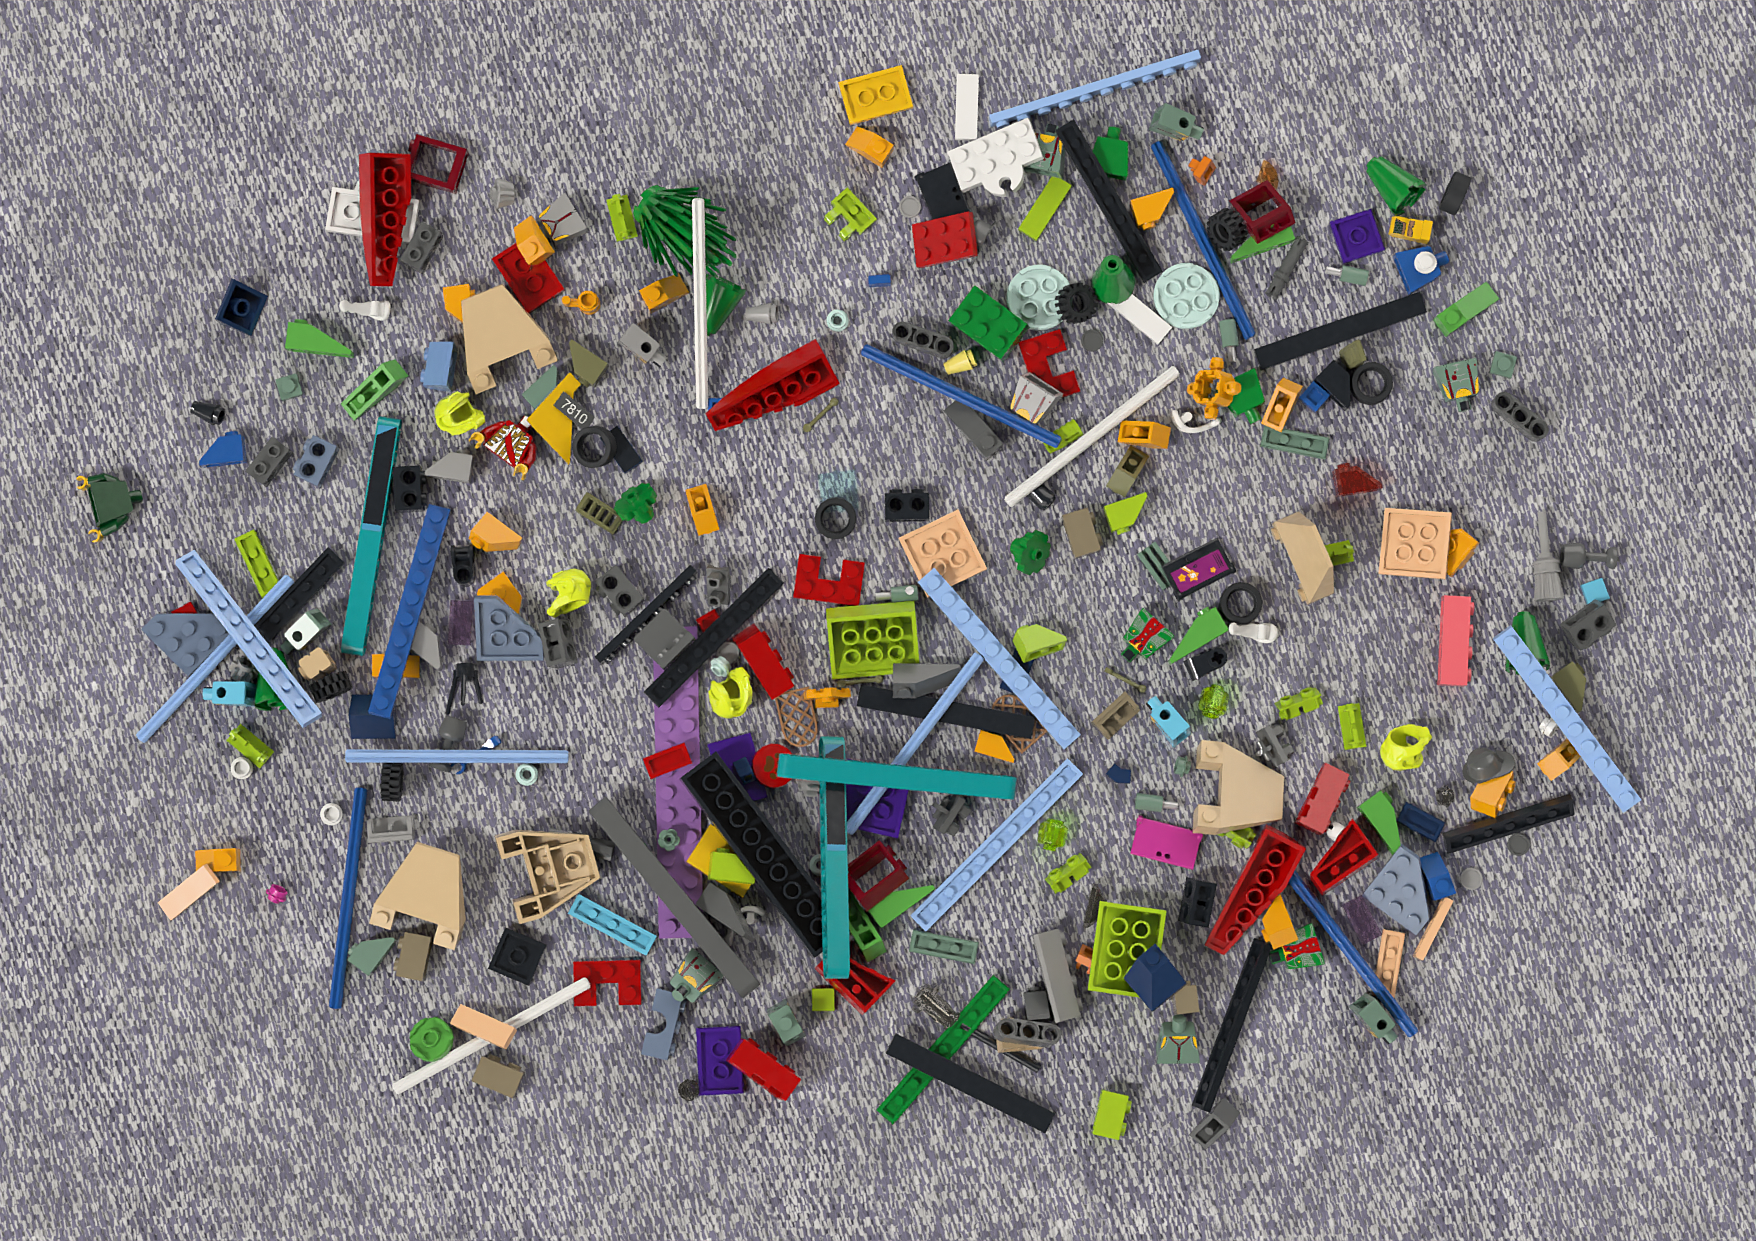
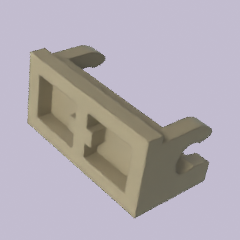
M1123 692L1091 723L1109 740L1140 711V707L1126 692Z

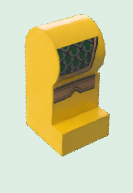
M1393 216L1391 217L1388 235L1427 244L1430 240L1433 221Z

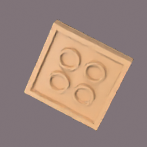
M1385 508L1379 574L1446 580L1452 513Z
M959 510L898 538L919 581L935 568L952 587L987 570Z

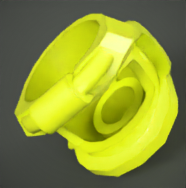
M456 391L439 400L434 414L436 423L441 430L454 436L477 429L485 423L483 411L474 409L468 400L470 397L469 393Z
M576 568L554 573L552 578L546 581L548 587L559 592L551 607L547 609L549 616L557 618L561 614H567L589 603L591 581L584 571Z
M743 667L731 670L725 681L717 683L715 680L711 681L710 690L708 691L710 704L713 712L722 718L731 719L741 716L745 713L747 707L752 704L753 692L749 681L750 675Z
M1414 724L1392 729L1380 747V755L1384 764L1390 769L1397 771L1421 767L1424 761L1421 751L1424 750V747L1432 739L1429 729ZM1406 737H1414L1419 742L1411 745L1407 743Z

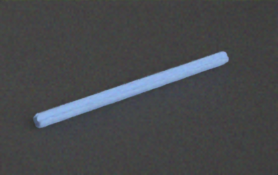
M284 575L250 611L247 618L253 625L292 586L294 580L290 576ZM230 634L140 729L136 736L141 742L145 743L237 645Z
M975 652L891 764L906 765L984 660L981 655ZM875 786L872 788L848 820L847 833L850 835L855 833L888 788Z
M347 749L345 752V761L347 763H568L569 758L567 750Z

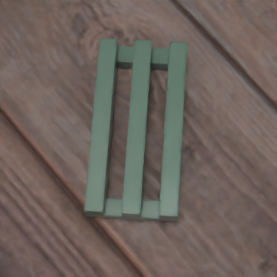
M1154 542L1138 553L1137 556L1163 591L1170 586V583L1161 568L1162 565L1151 550L1154 548L1165 564L1170 561L1157 543ZM1146 553L1167 580L1165 584L1144 557Z

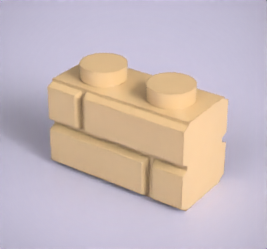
M319 647L310 652V656L306 655L299 660L300 667L298 670L304 679L308 681L311 679L318 681L324 678L326 673L330 674L337 669V665L329 653Z

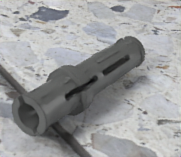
M1296 236L1280 268L1274 272V278L1265 292L1270 298L1273 296L1272 299L1277 300L1285 283H1289V276L1309 243L1306 239L1300 240L1301 237Z

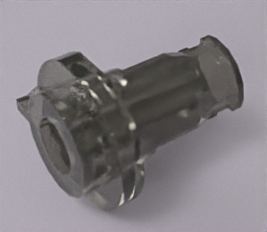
M927 983L923 987L921 986L913 997L912 1003L914 1005L912 1010L916 1014L924 1011L933 1020L943 1025V1028L946 1030L948 1026L952 1027L960 1017V1013H956L951 1005L938 994L939 985L936 983L929 985Z

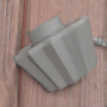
M496 178L493 187L490 188V199L494 201L495 209L512 205L515 196L513 183Z

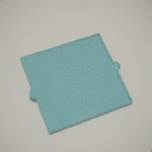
M835 470L834 473L818 475L822 502L828 498L839 497L851 503L854 509L859 508L854 470L842 472ZM834 505L828 507L824 513L835 511L842 513L845 509Z

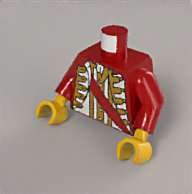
M525 415L517 425L510 420L506 422L499 421L485 427L480 432H474L469 438V442L471 440L478 441L475 445L476 449L483 443L485 448L514 468L513 476L518 472L522 473L521 480H525L527 471L536 461L537 446L534 443L535 439L528 434L532 426L527 422L526 419L528 417Z

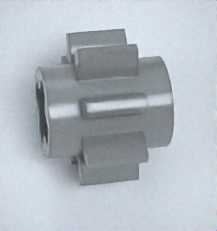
M238 656L229 666V669L232 670L230 676L235 682L250 683L252 679H255L258 671L254 669L255 666L248 657L240 658Z
M798 779V790L804 791L803 796L817 797L819 781Z

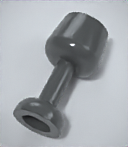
M1567 543L1561 546V566L1580 569L1584 566L1585 561L1605 562L1606 566L1610 569H1615L1617 566L1618 551L1616 547L1608 548L1606 553L1586 552L1585 546L1582 543Z
M448 715L445 716L438 730L439 735L445 738L441 750H451L453 741L461 742L464 739L466 721ZM449 763L429 764L432 768L448 773L451 772V765Z

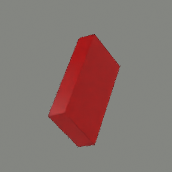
M685 743L643 758L651 780L693 764Z

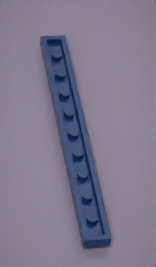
M431 504L428 505L368 713L371 715L391 719L450 516V509Z

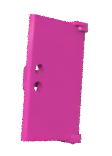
M1138 815L1130 854L1193 870L1203 834L1193 833V830L1143 818V816Z

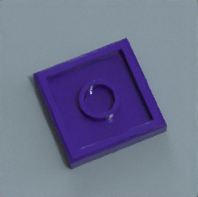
M1372 209L1329 222L1343 264L1385 251Z

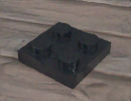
M505 927L488 969L530 986L547 944Z

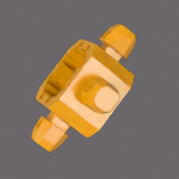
M1212 357L1209 365L1210 370H1200L1195 376V382L1187 385V393L1193 395L1196 403L1206 406L1204 408L1205 419L1215 420L1219 411L1217 408L1228 407L1233 401V395L1241 392V384L1235 382L1232 374L1222 371L1224 361L1220 357ZM1217 378L1219 379L1216 387L1218 393H1215V397L1209 398L1208 396L1211 394L1212 388L1210 384H1213V380Z

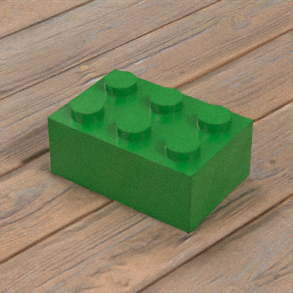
M975 285L948 320L953 326L1003 363L1030 328L1026 322Z

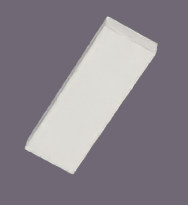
M957 74L955 140L974 141L977 139L979 74Z
M1133 294L1128 300L1120 304L1107 303L1157 345L1172 329V326Z

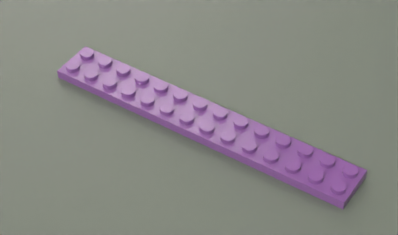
M697 626L684 627L695 639L698 638ZM653 660L655 681L664 670ZM698 669L659 708L654 704L655 753L685 743L693 763L656 778L657 859L694 904H696L703 893V875L701 871L686 861L702 837L701 808L679 779L700 764ZM674 829L677 832V836L680 837V843L678 846H675L674 850L667 851L659 846L658 839L662 830ZM658 896L659 939L692 938Z

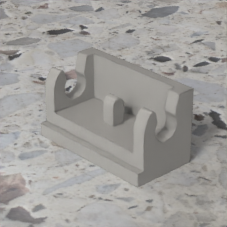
M413 815L368 819V843L415 840Z

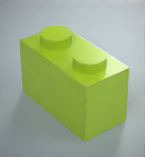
M1101 1089L1092 1134L1119 1140L1120 1136H1124L1127 1123H1124L1123 1120L1125 1114H1129L1132 1101L1128 1100V1095Z

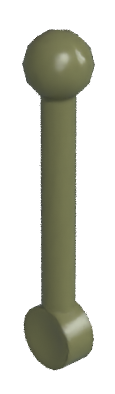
M832 398L830 403L809 424H804L803 430L810 432L812 426L833 406L838 405V399Z
M1105 668L1104 672L1137 688L1140 693L1146 692L1145 685H1139L1113 670Z
M877 675L875 678L850 681L840 679L837 685L840 688H844L846 685L870 682L880 684L884 678L882 675Z

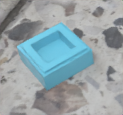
M1603 578L1580 585L1587 604L1594 599L1600 602L1610 599Z

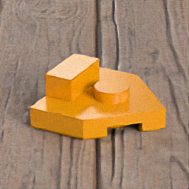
M1462 528L1452 529L1450 532L1447 575L1453 577L1458 569L1461 570L1474 555L1475 552L1473 551L1479 544L1476 539Z
M504 572L478 589L477 595H497L517 614H520L522 596Z
M830 687L819 690L808 689L804 692V700H815V708H838V699H848L851 697V690L849 688L837 690V688Z

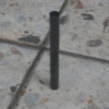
M963 1023L960 1026V1028L964 1029L967 1032L970 1029V1027ZM978 1029L970 1035L997 1050L996 1039ZM1017 1051L1002 1053L1036 1073L1041 1067L1040 1064Z

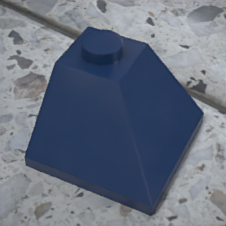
M1156 944L1137 958L1124 977L1125 981L1151 1012L1155 1011L1187 984Z

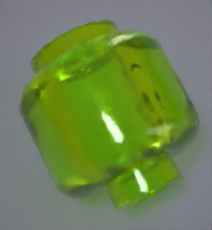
M1217 684L1204 688L1201 691L1198 708L1202 715L1211 719H1218L1219 716H1223L1227 711L1229 694L1224 691V687Z
M1047 818V821H1043L1040 824L1037 841L1043 845L1044 850L1056 852V848H1063L1065 846L1068 828L1064 825V821Z

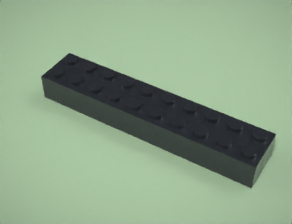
M714 752L679 780L732 851L755 878L756 883L812 958H815L823 952L821 891L719 754Z

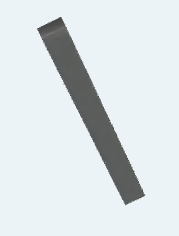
M605 796L589 809V813L739 995L744 999L760 985L759 981Z

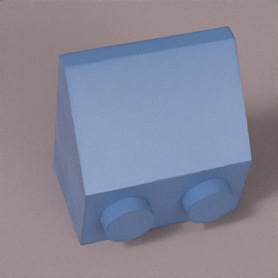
M430 342L429 348H425L424 360L427 361L426 369H422L420 382H423L425 388L452 392L458 348L454 342Z

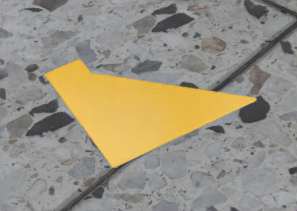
M570 372L526 419L568 465L571 456L572 420L553 405L563 391L573 399L574 392L581 385Z

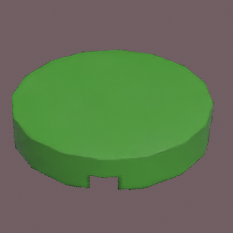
M438 1017L421 1019L414 1025L409 1037L410 1049L414 1055L427 1062H435L445 1057L451 1050L454 1040L451 1027L447 1022Z

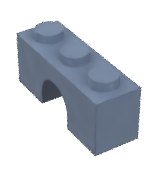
M656 989L652 1010L662 1013L666 1018L667 1024L661 1033L646 1032L642 1055L668 1060L669 1056H674L676 1043L672 1042L674 1034L679 1035L682 1022L678 1021L680 1012L684 1013L686 999L680 1002L672 996L673 991Z

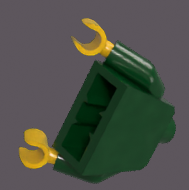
M101 473L89 476L88 478L83 476L76 478L78 481L84 480V484L77 488L83 491L87 490L96 528L100 527V529L89 531L88 534H93L94 532L98 534L97 539L92 542H100L104 536L106 537L118 531L129 520V515L133 512L132 504L143 502L140 489L128 491L125 481H120L119 478L109 474Z

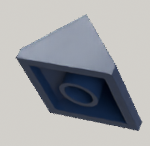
M231 279L215 320L221 325L252 336L268 296L235 279Z
M373 694L351 696L348 714L351 739H396V702L391 719L368 713Z

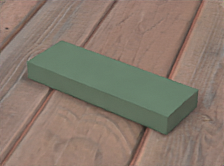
M1264 425L1260 447L1325 460L1329 437L1284 428L1282 432H1279Z
M913 930L909 952L975 964L979 942Z

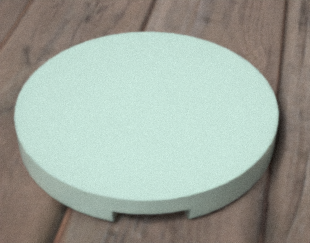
M1180 263L1165 270L1157 280L1153 293L1154 305L1160 317L1171 326L1180 329H1193L1208 322L1216 312L1220 299L1219 287L1213 275L1193 263Z
M1028 266L1019 271L1008 286L1006 296L1008 310L1026 322L1030 330L1044 331L1052 329L1063 321L1060 318L1062 314L1058 315L1056 312L1060 309L1055 307V303L1059 302L1055 300V297L1060 295L1058 291L1063 289L1062 287L1069 285V282L1059 271L1050 266Z

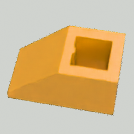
M469 284L443 287L446 311L463 324L461 300L476 295L475 289L471 290Z
M1513 771L1504 776L1478 783L1470 797L1471 809L1496 818L1499 811H1503L1506 806L1508 793L1512 794L1515 789L1516 781H1514Z

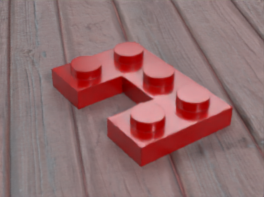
M1060 329L1018 343L1027 373H1032L1063 393L1061 398L1080 392L1074 370L1053 377L1046 358L1067 351Z
M799 554L793 598L849 606L859 605L865 562L843 560L840 581L818 578L821 562L820 556Z
M641 960L573 962L574 983L586 977L591 986L574 997V1006H597V983H618L619 1005H641Z

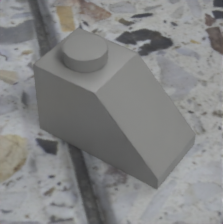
M457 449L456 453H448L425 470V476L471 484L475 457L470 455V451Z
M419 622L411 649L438 671H441L443 665L440 637L435 634L437 629L428 622L425 625Z

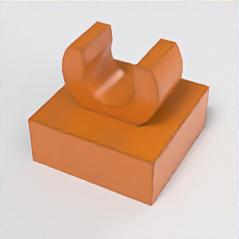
M1206 156L1203 157L1201 162L1192 158L1188 165L1191 171L1194 172L1193 176L1196 181L1204 186L1216 169L1212 159Z
M1082 944L1075 960L1077 962L1076 969H1079L1080 965L1083 964L1088 967L1087 974H1090L1093 948Z

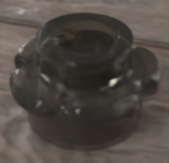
M1447 785L1437 788V804L1449 807L1453 803L1454 792Z
M693 1079L684 1080L678 1087L680 1097L687 1101H693L694 1098H697L699 1095L697 1082Z

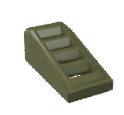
M1359 339L1339 351L1341 361L1348 368V371L1358 368L1367 359Z
M588 492L585 493L575 509L578 514L612 535L615 534L623 521L613 508ZM589 501H593L588 512H585L584 509ZM599 505L601 508L594 518L591 515ZM605 510L609 511L603 522L599 521ZM613 515L617 516L612 525L608 527L607 523Z

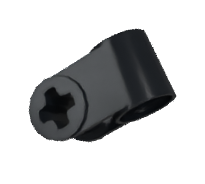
M469 544V546L462 547L451 545L453 577L460 586L469 587L475 581L474 545ZM462 571L470 573V577L466 581L459 580V574Z
M1214 648L1183 662L1191 680L1195 681L1224 666L1228 657L1223 649ZM1214 652L1218 655L1222 654L1223 658L1220 659V664L1212 662L1211 658L1214 657Z

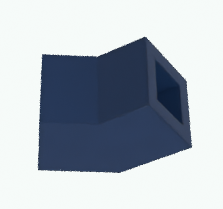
M746 757L733 762L744 785L756 780Z
M1115 763L1105 774L1115 783H1131V770L1121 769Z

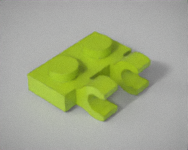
M848 187L831 201V205L834 208L824 216V221L829 226L840 215L846 219L849 224L838 235L844 242L855 231L860 235L863 234L877 221V218Z

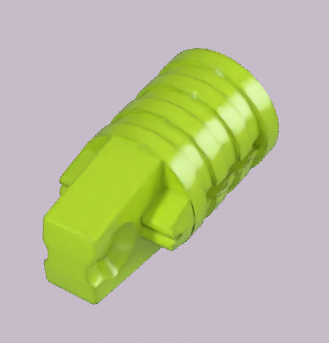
M1072 419L1052 432L1061 437V442L1057 448L1044 442L1043 445L1051 454L1068 446V444H1071L1084 434L1076 421Z

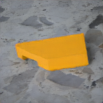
M980 730L974 752L1014 763V758L1002 736Z

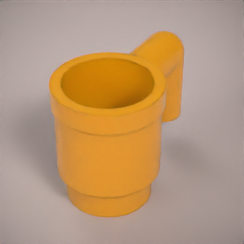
M592 291L582 292L578 299L570 298L569 296L562 297V303L565 307H579L587 315L595 314L600 308V300Z

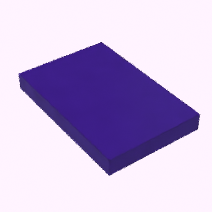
M751 733L708 744L710 755L714 752L719 754L753 801L768 797L765 786L761 785L757 779L744 785L733 762L746 757L751 767V761L756 752Z
M741 1026L696 1028L699 1096L744 1094L743 1073L726 1061L741 1040Z

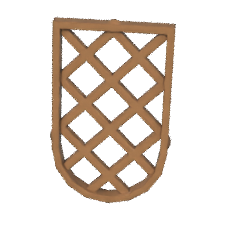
M809 687L784 692L781 695L789 694L786 700L779 696L775 698L781 731L785 740L796 747H805L811 744L818 733L812 700H809L810 702L804 700V692L801 697L794 693L802 690L806 691ZM792 695L799 699L795 706L788 702ZM777 698L784 702L780 709ZM801 701L808 704L804 712L797 708ZM786 704L793 708L789 715L782 711ZM810 707L812 710L813 717L807 714V711ZM795 710L802 713L799 721L791 717ZM781 714L787 717L784 724L782 722ZM804 716L812 720L808 727L800 723ZM789 719L797 723L793 730L786 727ZM813 722L815 723V731L810 729ZM799 725L806 729L802 736L795 732ZM784 729L791 732L788 738L785 734ZM808 731L814 734L810 741L804 738ZM793 734L800 738L797 744L790 741ZM802 740L807 742L806 744L800 745Z
M1009 694L997 698L993 703L992 709L997 706L1001 707V711H1004V707H1012V713H1015V708H1023V715H1026L1027 707L1023 703L1022 705H1015L1016 699L1018 701L1020 699ZM1005 697H1012L1013 705L1004 704ZM1000 699H1002V704H996ZM1036 718L1032 739L1013 738V736L1005 735L1021 754L1047 732L1044 727L1043 729L1036 728V721L1041 725ZM1036 731L1043 732L1035 739ZM1014 741H1021V749ZM1024 741L1031 742L1026 748L1023 749Z

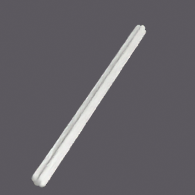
M694 198L692 200L696 407L698 409L708 408L705 210L704 199Z
M1171 366L1006 495L1005 502L1010 507L1016 505L1177 379L1180 374L1174 366Z
M584 977L503 1023L517 1029L591 987L590 983ZM476 1037L452 1050L441 1060L431 1062L393 1083L392 1087L396 1094H400L487 1046L490 1042Z

